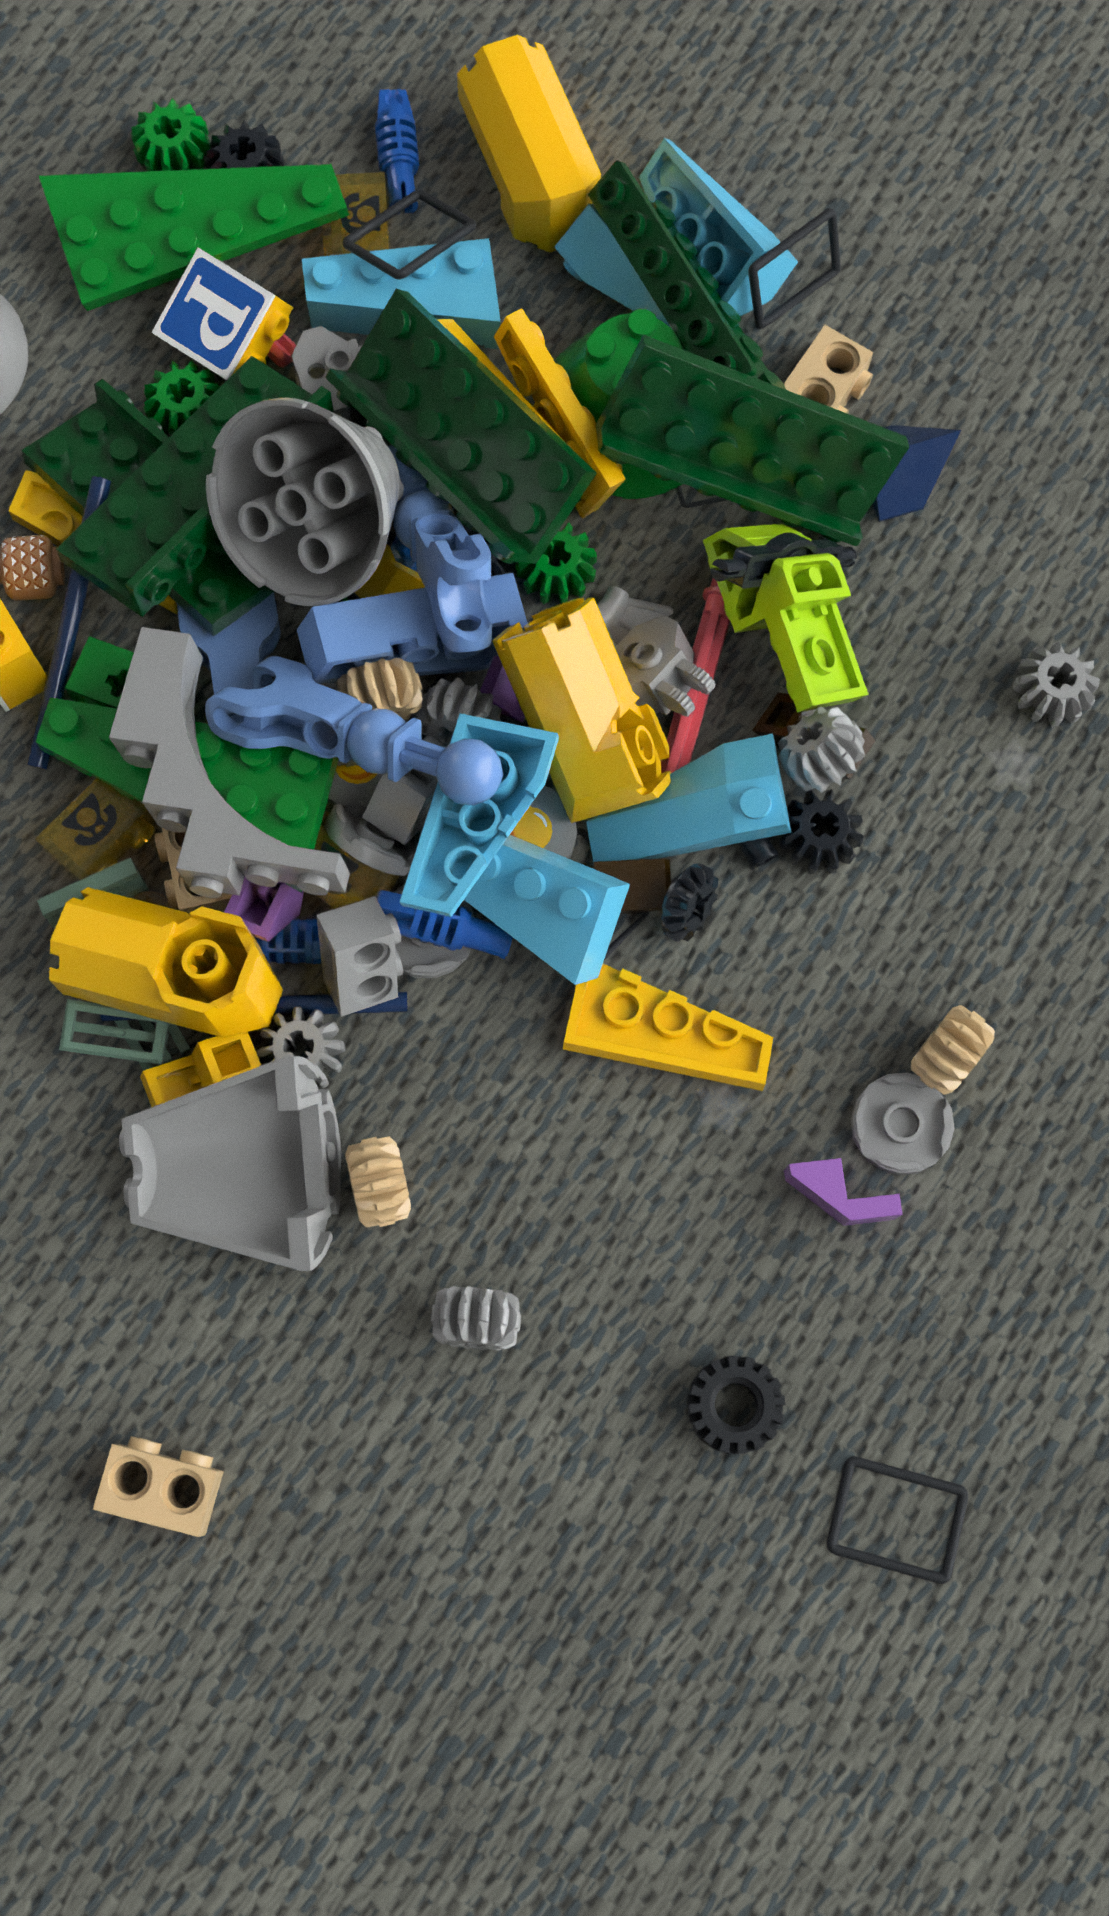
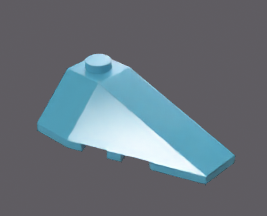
M664 138L639 176L645 195L650 202L653 203L655 200H659L673 212L676 217L673 224L679 233L687 237L697 250L695 258L700 266L708 270L717 280L719 287L716 290L723 301L730 304L741 317L753 310L748 276L750 265L781 242L671 140ZM788 250L758 271L762 305L771 301L798 263Z
M588 204L555 245V249L565 259L563 264L566 270L576 279L584 281L633 311L637 309L652 311L657 319L670 327L594 204Z
M459 713L450 744L464 738L483 741L496 751L501 761L503 777L496 793L489 800L474 806L455 803L442 792L439 783H437L400 899L402 906L452 917L544 787L558 744V733Z
M772 733L724 743L670 774L671 783L659 798L598 815L586 821L593 862L659 859L791 833L774 735Z

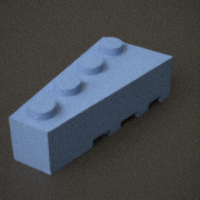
M514 574L491 576V579L488 581L483 580L484 597L492 621V640L506 628L520 622L523 631H525L524 626L528 623ZM426 588L313 606L297 628L305 664L312 672V679L318 684L335 683L342 675L347 674L350 668L360 667L365 662H376L381 658L391 660L397 657L411 662L416 673L420 676L487 669L490 667L493 657L498 656L493 642L488 648L472 652H453L449 650L436 629ZM470 619L461 620L455 624L457 628L463 631H474Z

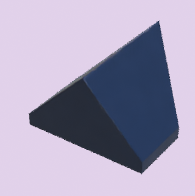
M897 425L883 427L906 436L909 449L872 503L879 522L924 509L961 430Z

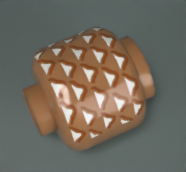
M46 535L12 536L5 538L1 542L0 584H3L5 593L10 599L15 601L49 599L55 595L58 586L65 585L64 563L60 561L56 551L59 546H53L51 540Z

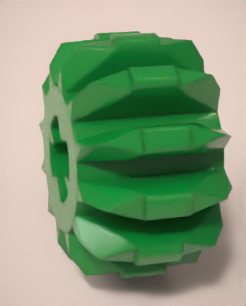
M172 98L167 107H160L153 101L152 113L138 111V125L131 127V138L135 147L133 151L140 166H145L147 171L190 170V166L194 169H204V156H206V151L211 149L210 140L207 136L209 132L205 120H203L202 116H196V112L190 103L179 108Z
M172 360L170 372L166 374L155 369L153 375L155 383L144 385V395L147 400L144 402V412L147 418L152 417L157 420L165 434L169 433L171 436L221 386L216 383L214 374L209 369L199 372L197 364L192 360L185 369H180L178 364Z
M570 522L563 527L562 531L557 532L536 564L523 562L516 564L517 577L525 579V592L529 595L540 589V601L543 605L550 600L551 593L558 594L560 604L568 602L569 590L573 595L582 598L586 590L584 583H592L596 577V569H594L593 565L597 562V553L594 548H588L589 537L586 532L572 536L573 526H571ZM553 559H561L559 567L551 566Z

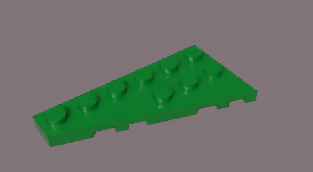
M332 164L39 176L80 300L87 311L182 277L197 248L223 262L349 216Z
M50 697L36 739V744L40 749L89 777L94 776L114 787L118 793L131 800L136 799L142 803L152 768H140L127 763L110 740L109 735L117 708ZM195 722L196 739L201 760L211 784L222 798L245 820L265 834L288 846L314 850L339 761L338 757L331 759L322 758L287 746L249 749L221 739L211 731L208 724ZM286 883L288 886L299 891L300 893L303 892L297 887V885Z

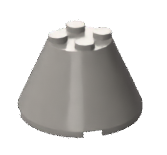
M295 398L263 400L244 408L234 415L221 429L212 448L216 449L212 473L206 475L209 513L217 536L226 553L237 568L259 588L264 585L276 593L285 596L284 601L302 606L328 605L353 594L370 579L377 569L386 547L396 504L402 498L404 492L396 460L383 441L381 434L373 427H362L323 407Z

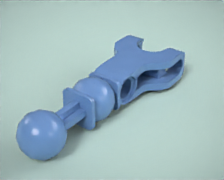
M390 445L388 448L396 460L400 479L404 487L403 496L396 504L393 527L397 538L410 549L411 558L417 563V572L429 595L436 629L446 647L453 652H472L488 648L492 644V621L484 597L483 580L488 581L491 579V551L481 534L468 535L461 522L455 517L451 504L431 493L425 485L427 480L417 470H413L399 461L395 455L397 449ZM470 619L474 631H463L457 628L455 624L458 621Z
M274 592L214 637L177 604L180 632L192 636L203 657L201 665L207 667L211 672L214 694L225 687L254 689L253 667L273 652L280 639V626ZM225 709L226 714L236 722L244 721V716Z
M270 656L253 667L254 689L225 687L207 699L205 704L208 725L211 731L221 739L249 749L287 746L322 758L331 759L338 757L339 762L345 764L352 759L366 772L375 774L388 773V779L394 782L400 780L412 769H416L436 776L442 792L458 804L474 806L489 800L496 793L503 777L501 761L496 751L483 741L464 738L444 748L421 740V720L412 718L406 722L391 710L372 709L371 704H362L351 695L316 683L312 679V672L306 665L279 656ZM225 709L244 716V721L236 722L226 714Z

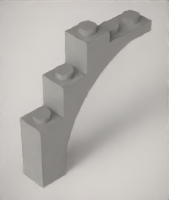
M141 627L109 738L127 763L140 768H152L142 803L158 826L173 832H186L176 869L190 890L208 898H220L222 893L240 896L244 877H246L248 881L265 887H275L277 882L294 884L300 890L314 895H326L328 890L345 893L350 872L341 854L288 846L265 834L245 820L214 788L201 760L195 730V692L203 657L190 634Z

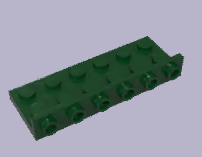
M616 160L587 195L666 321L680 339L685 351L786 390L783 382L773 372L769 371L760 359L763 356L761 348L753 339L746 336L738 323L741 321V318L737 311L720 297L716 290L719 284L715 277L698 263L695 258L697 250L693 243L687 237L680 234L673 224L676 220L673 212L659 200H655L653 203L650 202L627 165Z
M395 289L348 371L330 368L325 376L338 390L336 393L337 398L349 408L359 411L367 419L365 425L375 428L381 434L382 439L388 440L397 449L395 455L398 460L407 467L417 470L427 480L425 484L427 489L438 498L448 501L458 511L456 515L458 520L467 528L479 532L489 542L488 547L491 553L505 563L523 562L536 564L597 474L407 291Z
M644 334L596 423L598 451L615 463L631 464L649 471L661 480H675L693 487L703 495L719 496L737 503L747 511H760L779 518L788 526H801L820 533L832 542L838 543L842 541L853 546H858L863 539L860 521L909 449L907 437Z
M251 356L56 549L60 561L143 617L154 605L162 603L167 598L172 586L188 570L195 569L203 560L205 553L219 539L209 513L206 475L212 473L216 449L212 447L225 424L244 408L272 398L300 399L334 413L331 391L321 386L311 394Z
M104 379L94 383L96 403L21 450L24 463L33 472L38 473L81 516L84 514L92 476L111 481L109 497L169 438L157 420L143 415L134 407L133 402L124 391H116ZM218 539L205 553L201 563L195 569L188 570L172 586L169 596L214 637L264 601L273 592L275 593V591L265 585L259 588L252 583L233 563Z

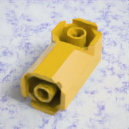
M515 35L482 46L474 55L477 64L469 72L466 65L462 67L457 73L458 98L501 194V210L514 239L524 243L528 241L538 245L539 249L553 252L556 250L555 245L586 206L593 204L587 194L601 179V172L544 46L535 42V46L531 47L526 38Z
M594 597L588 598L585 601L584 598H576L532 615L533 621L524 626L525 631H523L520 622L506 628L492 640L529 727L555 732L559 735L549 774L571 823L660 797L671 783L670 771L661 773V760L669 758V745L654 709L648 704L640 706L635 704L640 697L632 691Z
M86 887L81 891V894L85 897L83 900L73 897L65 903L50 939V954L59 956V969L49 967V981L63 995L219 1037H227L270 1027L283 988L241 916L202 906L187 913Z

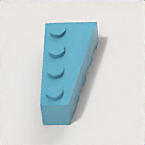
M489 238L459 241L406 278L400 280L389 276L353 253L302 259L306 301L312 328L323 326L329 331L369 335L395 289L409 292L436 319H453L475 344L485 345V348L499 349L494 335L501 325ZM436 244L369 252L393 267L401 269Z
M509 835L464 900L570 982L577 985L598 978L630 884Z

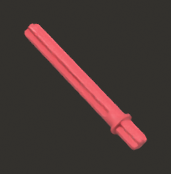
M712 578L710 587L705 588L702 597L706 603L692 649L695 653L693 664L704 669L714 680L730 620L725 613L724 600L718 583ZM691 688L687 695L694 703L695 710L688 717L674 712L667 736L669 758L661 760V773L670 771L671 774L691 762L709 694L705 695Z

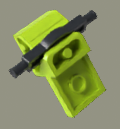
M784 524L724 528L702 540L708 555L711 575L718 583L724 600L725 613L732 623L734 632L739 633L768 628L772 648L778 655L787 681V691L794 701L797 712L817 709L820 706L829 707L854 702L869 695L836 604L851 596L842 567H851L855 564V561L851 560L857 559V553L854 548L850 546L843 547L828 539L812 540Z

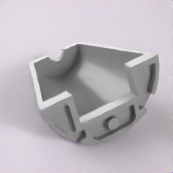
M283 1057L123 1118L119 1146L122 1155L129 1157L133 1164V1178L126 1180L123 1191L124 1201L130 1212V1223L299 1271H312L326 1255L331 1244L333 1235L331 1231L325 1232L331 1214H339L341 1194V1142L338 1121L329 1089H318L314 1080L319 1078L320 1071L305 1057Z

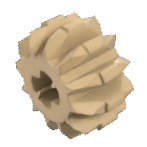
M396 657L391 660L381 658L376 662H365L360 667L350 668L347 674L342 675L337 680V690L339 692L351 695L362 704H371L372 709L391 710L404 720L409 719L412 714L417 713L422 708L423 698L421 690L423 688L419 674L416 673L413 663L404 661L401 658Z
M962 1005L953 1007L911 1060V1070L921 1077L920 1081L931 1089L935 1088L943 1095L952 1093L968 1076L993 1043L995 1030L985 1023L986 1020L975 1011L971 1012Z
M388 1136L378 1139L377 1137H371L361 1140V1143L348 1145L345 1159L359 1221L366 1228L377 1225L384 1227L395 1224V1221L408 1218L411 1204L397 1143Z

